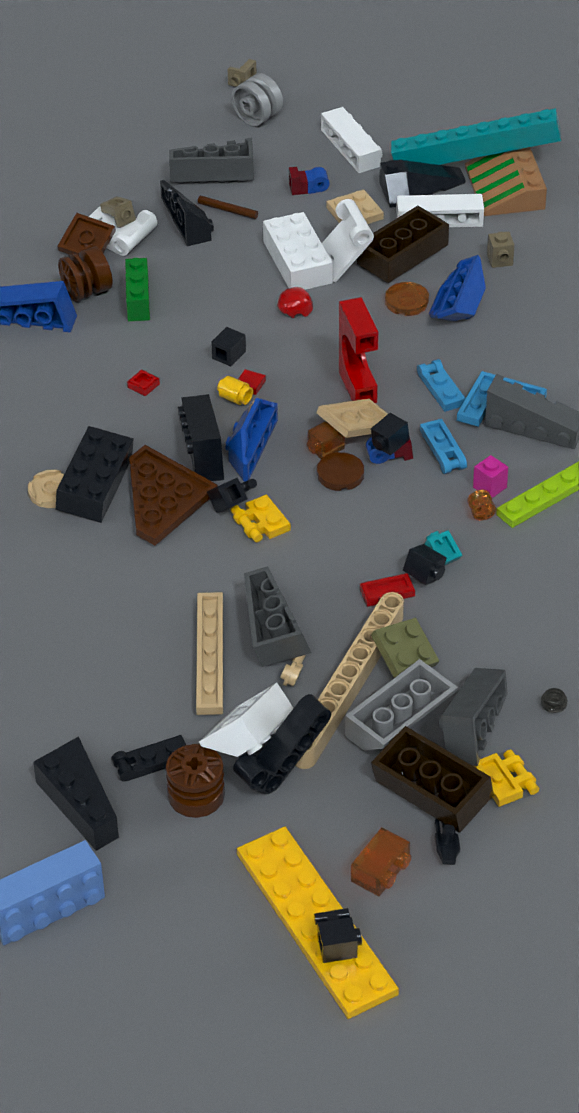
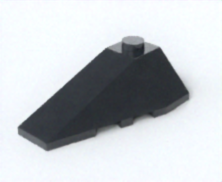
M161 180V199L186 245L192 246L212 241L211 232L214 231L212 220L208 219L202 209L165 180Z

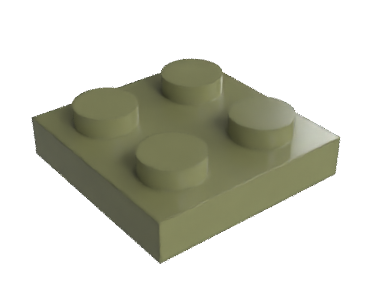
M416 618L376 629L371 634L394 678L419 659L430 667H434L439 663L437 655Z

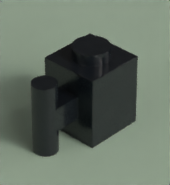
M237 477L206 492L216 513H219L247 500L245 492L255 488L257 481L249 479L240 483Z
M349 909L314 913L315 925L318 926V943L323 963L357 958V949L359 945H362L360 929L354 928Z

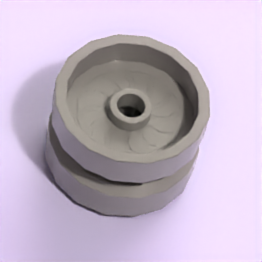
M256 73L235 87L231 94V101L237 115L251 126L262 124L281 111L283 106V97L278 85L273 79L263 73Z

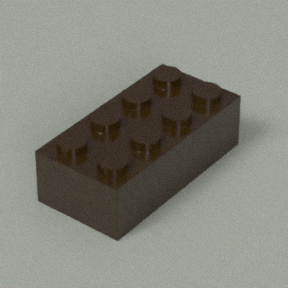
M417 205L374 232L373 241L357 258V264L389 283L446 247L449 242V224Z
M407 726L371 762L376 782L442 823L453 825L455 831L459 833L494 796L489 775Z

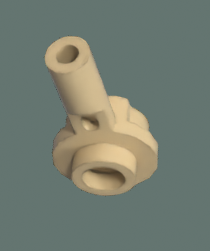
M306 655L293 658L291 665L286 664L280 677L284 679V686L291 685L294 687L302 670V662Z

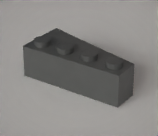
M246 138L244 143L237 144L235 140L227 141V145L216 146L215 143L207 144L203 149L191 146L169 150L170 182L181 184L194 181L205 183L207 181L227 182L238 180L246 182L254 180L252 138Z
M496 373L487 390L485 426L571 449L576 448L579 441V411L560 402L552 403L545 398V395L538 392L534 395L524 390L523 385L516 382L514 384L503 380V376Z
M269 567L244 573L252 645L262 667L310 654V648Z
M475 668L471 675L466 678L464 685L458 690L454 699L449 702L447 709L440 716L439 725L440 729H443L445 750L472 766H478L480 762L478 751L485 750L487 745L485 740L486 733L492 732L495 716L499 715L508 694L505 670Z

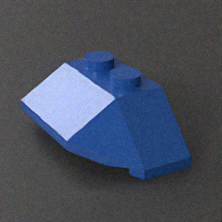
M479 255L459 261L456 265L457 269L441 285L429 312L430 317L458 321L470 319L476 314L486 289Z
M256 398L243 412L239 422H235L233 434L227 438L225 449L228 451L229 462L243 481L250 479L278 421V407L275 402Z

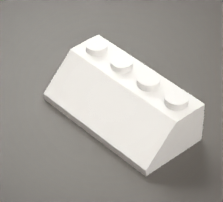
M275 683L236 706L199 743L202 747L236 757L245 752L251 755L258 751L262 744L268 741L271 735L278 730L293 710V706L278 683Z

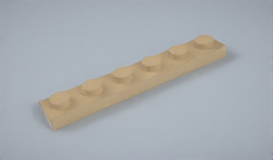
M223 592L197 593V715L223 714Z

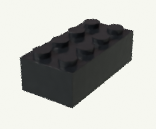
M88 426L57 488L55 510L102 523L130 464L129 457L133 452L134 438Z

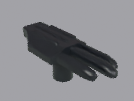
M435 818L436 851L440 856L442 864L455 865L456 858L460 853L459 836L455 832L453 825H446L442 823L443 833L441 834L439 820Z

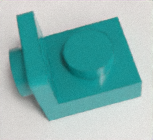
M449 530L442 533L435 531L426 537L425 545L447 557L445 565L463 556Z

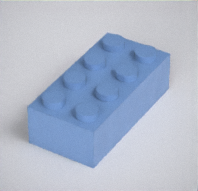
M86 840L0 879V941L3 946L10 942L18 941L29 933L43 929L50 923L63 917H69L74 912L88 905H94L105 898L101 862Z

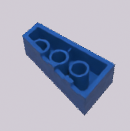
M64 281L0 287V325L10 326L11 323H16L26 328L34 325L43 326L44 330L61 328L63 332L72 331L77 314Z

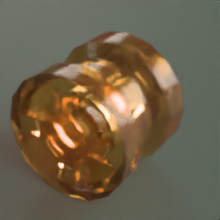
M477 490L469 495L467 502L476 520H487L495 514L496 507L487 490Z

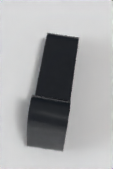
M312 694L305 695L296 704L258 756L248 755V753L243 754L236 760L233 771L251 789L266 794L274 792L280 787L329 722L331 711Z

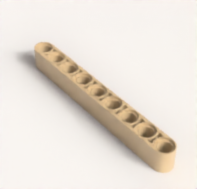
M388 592L381 597L321 693L318 700L331 711V718L295 765L296 767L309 769L316 764L380 659L381 653L371 634L376 629L402 622L404 600L400 594Z

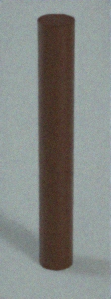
M201 195L198 198V204L253 219L258 217V211Z

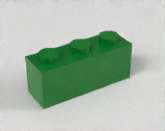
M147 258L125 259L128 322L150 320Z

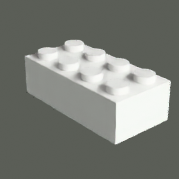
M304 212L263 221V242L288 288L301 287L306 290L333 283V262Z

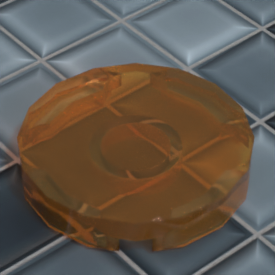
M414 282L396 283L388 288L385 295L387 308L395 314H399V312L405 313V316L417 315L425 311L429 303L427 289Z

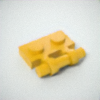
M267 494L246 502V510L241 509L238 505L231 508L236 523L242 525L244 533L255 542L261 541L263 538L262 534L264 533L271 539L291 531L290 522Z
M511 749L503 754L504 760H501L499 755L495 753L480 759L478 766H474L491 777L494 793L492 798L498 807L523 798L522 788L527 789L531 795H535L539 791L536 778L531 772H527L522 758L519 755H515ZM511 772H515L517 776L513 777Z

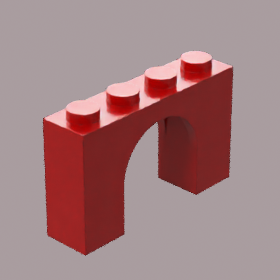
M362 297L339 301V374L352 401L370 399L377 403L378 385L368 366L365 352L378 350L379 331Z

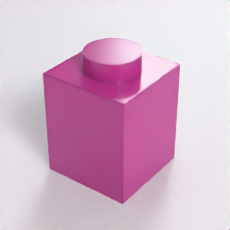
M490 455L474 466V489L492 499L507 488V465Z

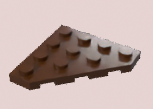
M142 446L129 457L136 535L154 546L157 545L210 499L206 491L218 485L149 446Z

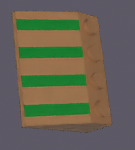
M530 147L477 157L465 163L474 193L482 194L484 216L545 209L547 188Z

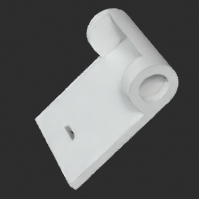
M345 199L338 203L335 211L342 221L322 242L323 247L333 262L334 282H337L374 238L373 232L352 199Z
M98 207L89 216L115 226L116 232L109 242L107 249L122 256L127 255L157 226L156 216L148 210H142L135 221L121 228L116 226L114 216L103 213L101 207Z

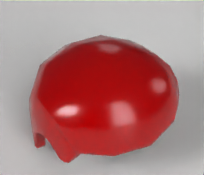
M301 287L286 289L279 295L278 309L281 313L287 314L291 318H294L296 314H302L306 317L313 310V302L309 293Z

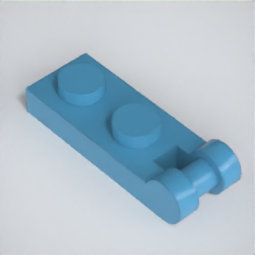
M440 359L433 360L428 365L425 363L417 365L419 377L444 412L462 406L466 398L444 370Z
M443 419L420 424V432L439 462L443 474L450 473L452 469L458 468L462 470L467 468L466 458Z

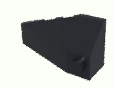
M389 160L380 163L379 183L390 208L397 207V196L433 195V192L438 190L447 191L466 182L459 167L407 160Z

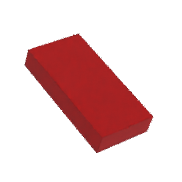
M407 573L360 583V591L367 607L377 605L381 597L388 592H396L403 599L415 597V588Z

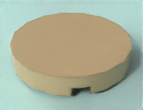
M45 470L37 473L33 477L34 479L28 483V496L31 501L39 507L56 508V491L64 474L60 470Z

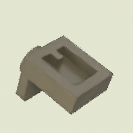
M248 59L240 69L229 67L227 69L228 84L237 87L257 73L256 60Z
M116 196L100 204L103 213L114 216L117 227L121 228L136 220L131 200Z

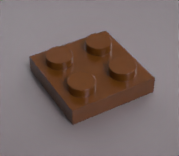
M76 212L57 246L58 250L69 255L74 253L79 256L81 250L97 246L104 253L116 232V228L114 225Z

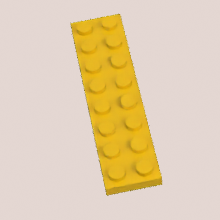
M286 826L237 848V856L347 1019L399 995V988L362 935V945L358 946L357 958L323 963L318 943V926L315 925L314 913L343 908Z

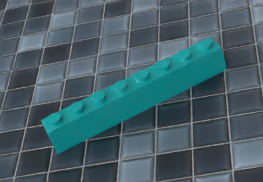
M556 108L544 109L540 112L524 113L519 116L504 117L499 120L480 122L449 130H439L408 138H399L391 141V154L393 160L441 165L561 141V131Z

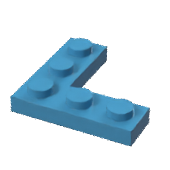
M484 371L480 373L457 413V421L479 427L486 415L487 390L495 374ZM506 377L503 379L511 384L516 382L523 385L524 390L534 395L538 392L545 395V398L547 396V389Z

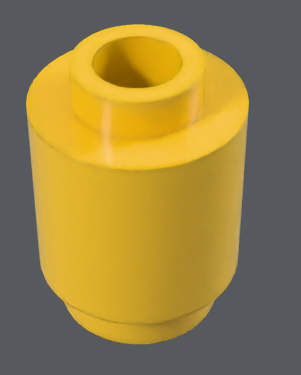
M231 376L221 379L217 386L221 398L238 405H247L253 396V388L248 383Z

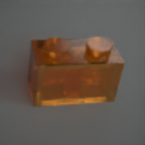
M381 827L351 864V882L380 896L386 888L390 889L399 871L401 869L405 870L411 861L410 842Z

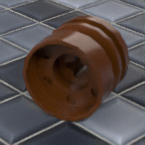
M97 246L81 250L79 256L73 253L69 257L60 258L58 261L61 281H64L68 294L73 301L78 302L83 298H89L92 292L99 294L112 288L113 279L110 266L103 252Z
M200 744L182 746L169 756L166 764L168 798L170 805L177 813L185 817L199 818L212 814L223 804L225 796L224 767L221 756L215 750L202 747Z

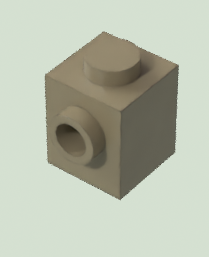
M510 232L488 234L487 256L492 268L513 266L514 242Z

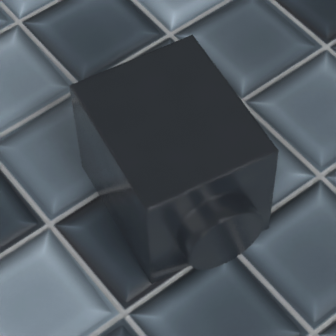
M226 327L211 341L212 359L231 367L246 352L245 334Z
M392 413L387 414L371 428L373 446L390 456L410 440L408 422Z
M422 544L409 549L403 571L422 583L429 584L443 576L447 557Z

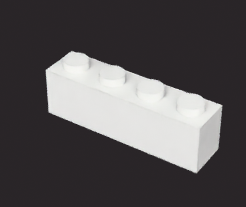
M343 107L321 113V131L358 173L380 167L383 155L380 146L376 145L371 136L362 129V126L353 119L350 113Z
M482 194L397 196V218L418 205L447 222L449 227H483L484 205Z

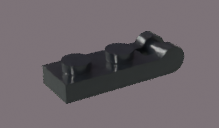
M178 735L129 752L118 751L112 755L111 760L114 766L118 768L117 773L122 781H129L166 769L169 756L175 750L185 746L186 743L182 735Z

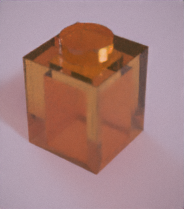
M324 421L308 430L307 446L311 453L316 454L322 459L328 454L343 450L345 448V437L328 422Z

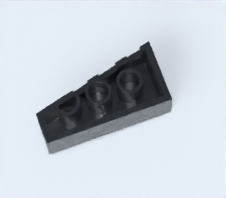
M209 394L181 397L182 406L178 407V415L181 421L182 432L184 433L187 453L191 456L193 471L210 481L224 480L221 436Z
M79 736L33 762L36 783L96 851L119 838L117 816Z

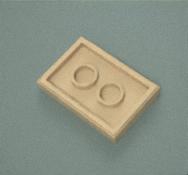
M370 399L321 405L317 410L319 416L346 438L371 434V428L388 414Z

